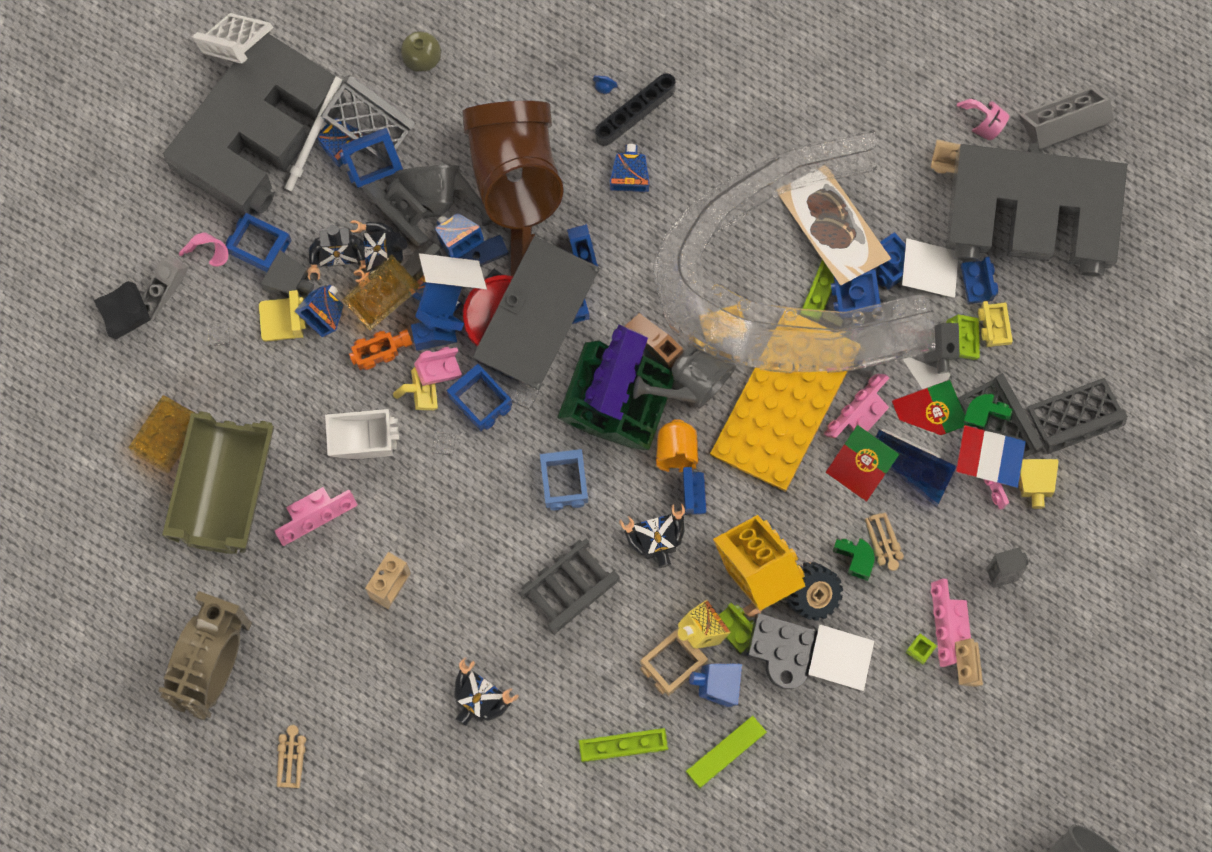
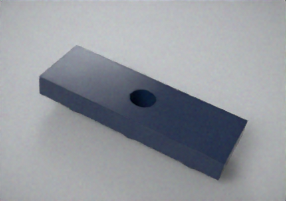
M500 234L485 240L459 258L477 260L480 266H483L509 255V252ZM474 255L480 256L478 259L473 258Z

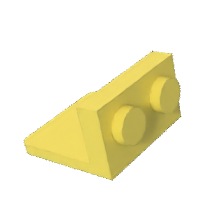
M297 290L289 291V298L261 301L259 303L261 338L263 341L304 337L303 329H306V322L295 312L304 299L299 296Z

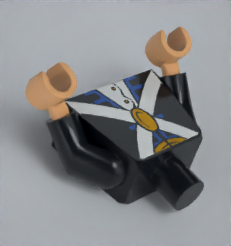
M352 220L350 223L358 224L357 230H350L351 232L359 234L366 230V233H363L366 272L368 273L356 270L354 275H362V278L355 281L359 284H365L370 278L375 280L390 276L396 265L403 261V250L407 248L406 239L401 237L400 233L393 232L390 226L382 222H366V224H362L359 221Z
M330 225L327 230H321L319 238H315L309 246V264H311V267L307 271L308 279L310 280L311 273H317V280L320 279V270L317 264L319 266L354 264L360 261L361 264L358 270L366 269L363 240L356 235H352L349 228H339L336 225Z
M681 503L682 509L676 512L673 504L671 506L673 515L670 514L634 524V521L629 516L630 522L628 525H624L623 521L620 520L619 524L625 530L629 546L639 555H645L647 559L656 557L659 568L670 566L671 562L668 554L676 552V547L681 544L685 532L684 517L682 516L685 513L684 505Z
M465 657L459 664L460 670L455 680L454 697L456 704L462 708L455 719L466 727L472 717L482 722L483 720L490 721L502 716L511 705V702L518 699V694L511 698L509 692L512 688L501 692L474 671L469 672L475 666V662L472 661L470 666H467L465 664Z

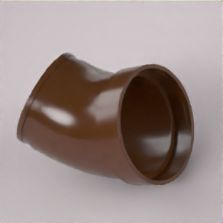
M505 101L481 104L464 109L462 111L464 133L468 134L475 180L489 218L499 226L509 229L532 227L548 219L559 207L564 192L563 183L556 169L548 130L552 126L550 103L543 101ZM522 168L520 180L516 182L508 180L506 175L508 172Z

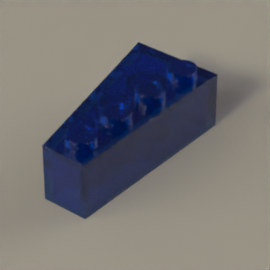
M879 429L876 438L899 454L890 470L937 507L957 466Z

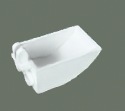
M389 409L325 415L328 456L364 459L393 456V450H397L396 440H399L398 419L391 417Z

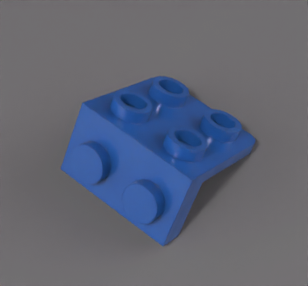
M427 282L415 317L422 321L426 328L431 330L441 328L448 332L453 330L462 331L464 323L453 316L462 286Z

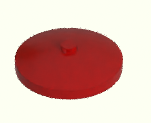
M498 275L484 280L487 289L473 288L467 296L463 308V323L469 339L476 347H478L514 276Z

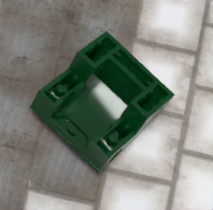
M599 340L585 342L557 418L590 435L626 447L649 450L668 397L642 394L634 399V383L637 376H640L643 382L649 386L671 389L674 382L672 371L646 356H642L640 364L634 367L636 376L634 382L628 385L626 394L629 395L627 403L623 402L620 412L623 413V416L619 420L599 412L584 401L586 391L591 387L594 380V373L602 363L603 353L609 347Z

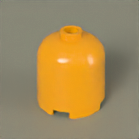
M680 419L672 420L663 425L658 431L656 466L666 472H669L670 468H679V472H683V467H692V470L696 469V464H698V442L695 428Z

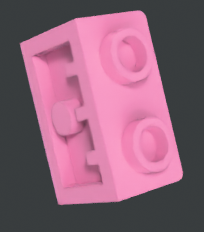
M444 347L436 352L425 351L419 355L420 357L414 365L422 386L461 377L462 373L455 358V355L459 352L457 347L451 349Z

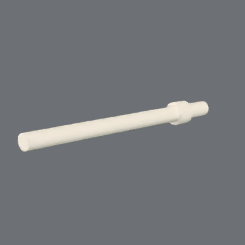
M335 77L295 165H292L289 171L291 174L284 187L285 189L292 191L298 177H301L304 171L302 168L325 120L320 115L342 84L343 79Z

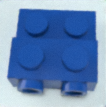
M895 232L880 242L891 259L871 269L876 270L877 284L881 287L885 286L887 290L903 280L906 244Z
M869 270L843 285H840L834 277L835 283H831L832 296L837 295L838 301L834 302L835 315L839 314L840 318L844 320L861 317L863 313L881 311L876 270Z

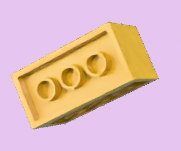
M758 515L713 539L727 573L759 611L805 587L802 579L805 577L802 568L796 564L798 557L792 548L789 549L786 541L780 539L775 529L772 530L768 521H763Z

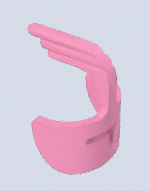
M968 99L959 102L957 107H962L966 110L976 108L986 114L985 120L973 128L972 132L987 140L997 137L1008 122L1009 114L993 101L988 104L992 107L991 110L977 100ZM998 112L996 119H998L999 122L997 120H994L993 123L988 127V125L992 122V120Z
M204 232L195 235L179 252V256L192 252L200 244L213 242L215 254L209 263L217 267L227 262L228 249L222 241Z

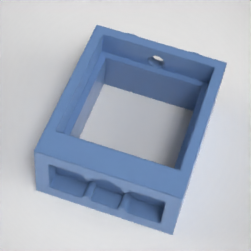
M582 449L540 454L546 508L561 510L563 506L572 505V508H580L584 506V503H588ZM578 463L582 494L550 497L547 467Z

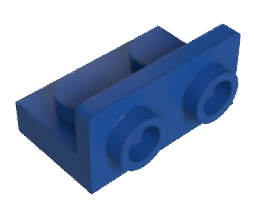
M984 257L983 261L962 263L961 270L968 304L993 301L996 294H998V285L993 279L995 270L994 264L990 263V258Z
M683 467L685 515L706 514L704 473L692 472V467Z

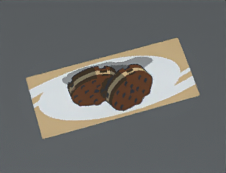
M826 165L776 191L840 285L891 259Z

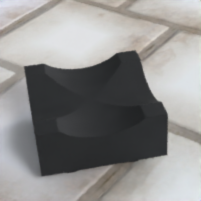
M130 281L123 283L115 291L94 300L105 322L107 334L111 338L118 339L151 320L137 285Z

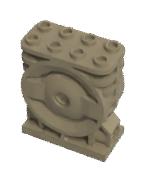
M198 591L195 600L199 603L201 609L198 615L192 617L183 629L163 678L165 680L164 688L159 687L158 692L161 694L160 697L165 699L164 701L169 703L168 705L172 706L173 709L183 713L189 710V713L193 714L192 716L205 720L206 717H211L212 713L208 709L216 705L232 672L240 644V630L242 628L249 631L252 622L240 606Z

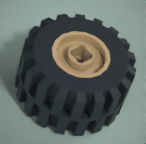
M804 562L803 566H799L805 574V577L802 578L805 587L784 599L793 611L806 619H813L814 621H818L819 618L825 619L827 614L832 615L834 613L833 609L835 607L838 608L840 606L838 601L843 598V595L840 594L843 591V586L839 584L842 582L835 572L816 562H811V564Z

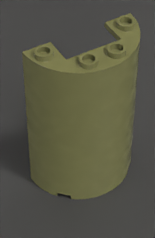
M199 411L198 414L191 413L162 533L164 537L177 543L181 539L187 546L196 549L225 554H237V550H240V553L246 552L274 432L272 423L260 421V423L253 422L252 424L239 426L232 421L216 422L208 412Z

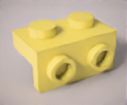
M984 301L981 308L978 309L979 321H983L984 327L981 329L982 340H986L987 347L1011 345L1013 340L1007 303L988 304V301Z

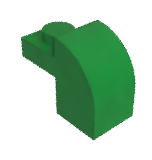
M983 394L973 399L969 404L964 418V425L985 430L989 415L1010 421L1012 409L1009 408L1008 404L1002 402L994 404L995 397L993 394Z
M861 538L857 546L853 545V542L850 540L836 539L833 552L853 558L848 574L868 581L875 561L871 546Z

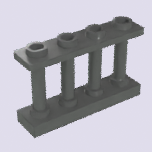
M587 538L583 541L578 540L575 542L569 553L566 555L563 553L558 556L552 567H545L539 572V577L533 582L532 580L528 581L521 588V597L525 599L530 595L550 618L548 628L553 634H556L620 581V576L615 570L611 573L605 572L586 550L590 545ZM577 555H580L599 577L598 580L600 582L594 587L592 585L589 586L569 563ZM561 568L568 573L583 591V596L578 600L572 599L553 577ZM544 582H547L566 604L567 609L563 613H556L536 590Z

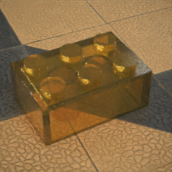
M391 254L347 292L342 301L371 331L412 296L420 285Z
M163 395L128 448L134 455L168 474L182 454L191 413L195 412Z

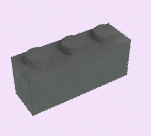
M1020 547L995 554L986 569L993 588L1017 582L1027 569L1029 564L1025 552L1022 553Z

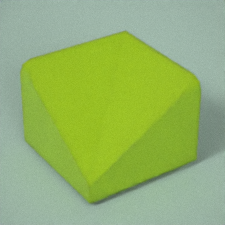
M919 633L906 653L924 665L937 645Z

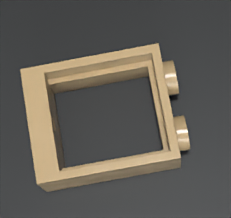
M390 552L386 554L365 588L371 600L387 609L390 608L411 574L407 562ZM384 571V574L379 575V572Z
M680 628L675 630L640 660L642 665L640 670L647 678L651 676L656 681L654 686L662 695L666 693L670 696L690 678L691 672H698L702 666L708 663V658L699 648H693L688 640L683 641L678 637V630ZM677 640L696 663L669 685L649 662L672 642Z

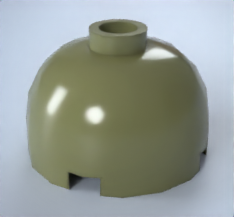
M418 31L408 35L402 42L401 56L404 64L409 69L417 72L429 71L440 61L441 49L439 42L432 34Z

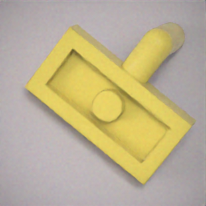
M414 367L411 370L412 384H403L393 392L394 398L398 399L405 393H414L415 410H436L438 405L435 384L422 386L417 370Z

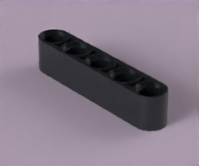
M668 73L660 75L600 122L595 129L597 143L602 146L610 145L670 98L675 92L676 81L674 76ZM663 84H670L671 87H669V88H664V87H662V85H663ZM654 96L656 98L654 100H648L646 97ZM639 108L640 111L632 112L631 109ZM617 120H623L625 123L619 125L615 122ZM602 132L609 133V136L602 137L600 134Z

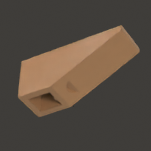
M640 313L625 325V327L648 337L645 348L667 369H670L675 360L683 353V348L669 334Z

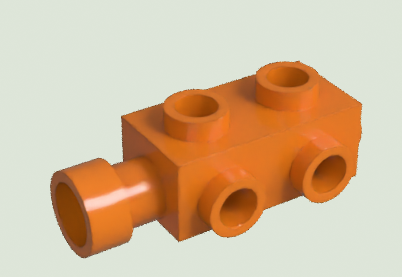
M407 329L399 332V335L394 337L391 336L390 332L380 331L373 335L374 338L366 341L365 338L355 341L354 346L351 347L352 353H349L353 365L357 364L359 370H369L380 362L387 363L394 360L396 356H399L397 348L403 346L406 348L413 345ZM383 347H388V348H389V349L386 350V351H383V352L381 351ZM364 354H368L370 356L365 359H362V356Z

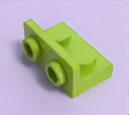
M958 314L947 319L946 323L959 324V357L971 360L979 359V318Z
M729 603L727 608L719 614V617L731 632L726 639L741 654L748 648L754 621H748L744 616V610L738 604L734 606L732 603Z

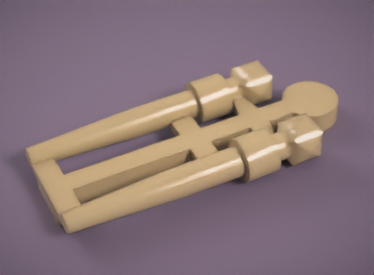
M879 513L865 518L874 547V554L878 558V565H885L886 560L884 557H888V569L896 571L899 567L898 561L902 560L904 555L900 551L901 546L897 542L887 514ZM881 518H884L887 527V531L890 539L888 540L886 539L883 527L880 522ZM875 520L882 539L881 542L877 541L870 523L871 521ZM891 543H892L891 546H892L893 551H891V550H890V547H889V544H891ZM879 546H884L886 551L885 554H883L882 548H880Z
M290 725L287 728V733L290 736L289 742H286L287 736L285 734L279 735L277 787L300 788L306 737L300 735L298 736V743L294 742L295 736L299 732L298 727L295 725ZM289 745L288 754H285L286 747ZM294 746H297L296 753H298V755H293ZM285 758L288 759L286 783H281ZM293 759H297L296 783H291Z

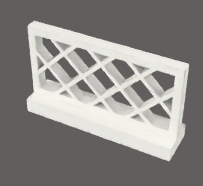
M229 13L206 34L197 32L192 38L202 53L242 64L248 59L244 53L273 29V26L269 22Z

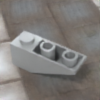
M174 257L161 258L142 296L151 319L150 322L155 319L180 285L189 268Z

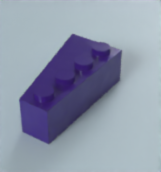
M618 325L612 334V341L609 347L603 353L602 363L594 373L591 387L586 391L584 400L586 403L599 412L619 420L622 419L623 413L620 410L623 402L627 403L629 395L626 394L628 385L634 382L636 376L634 367L640 364L648 337L625 326Z

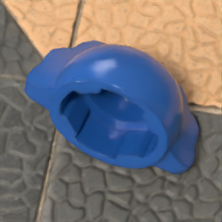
M595 75L593 77L595 89L601 94H607L618 86L617 82L607 76Z

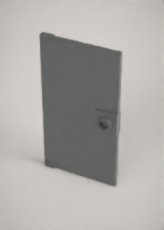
M534 236L473 358L536 390H540L541 384L600 268Z

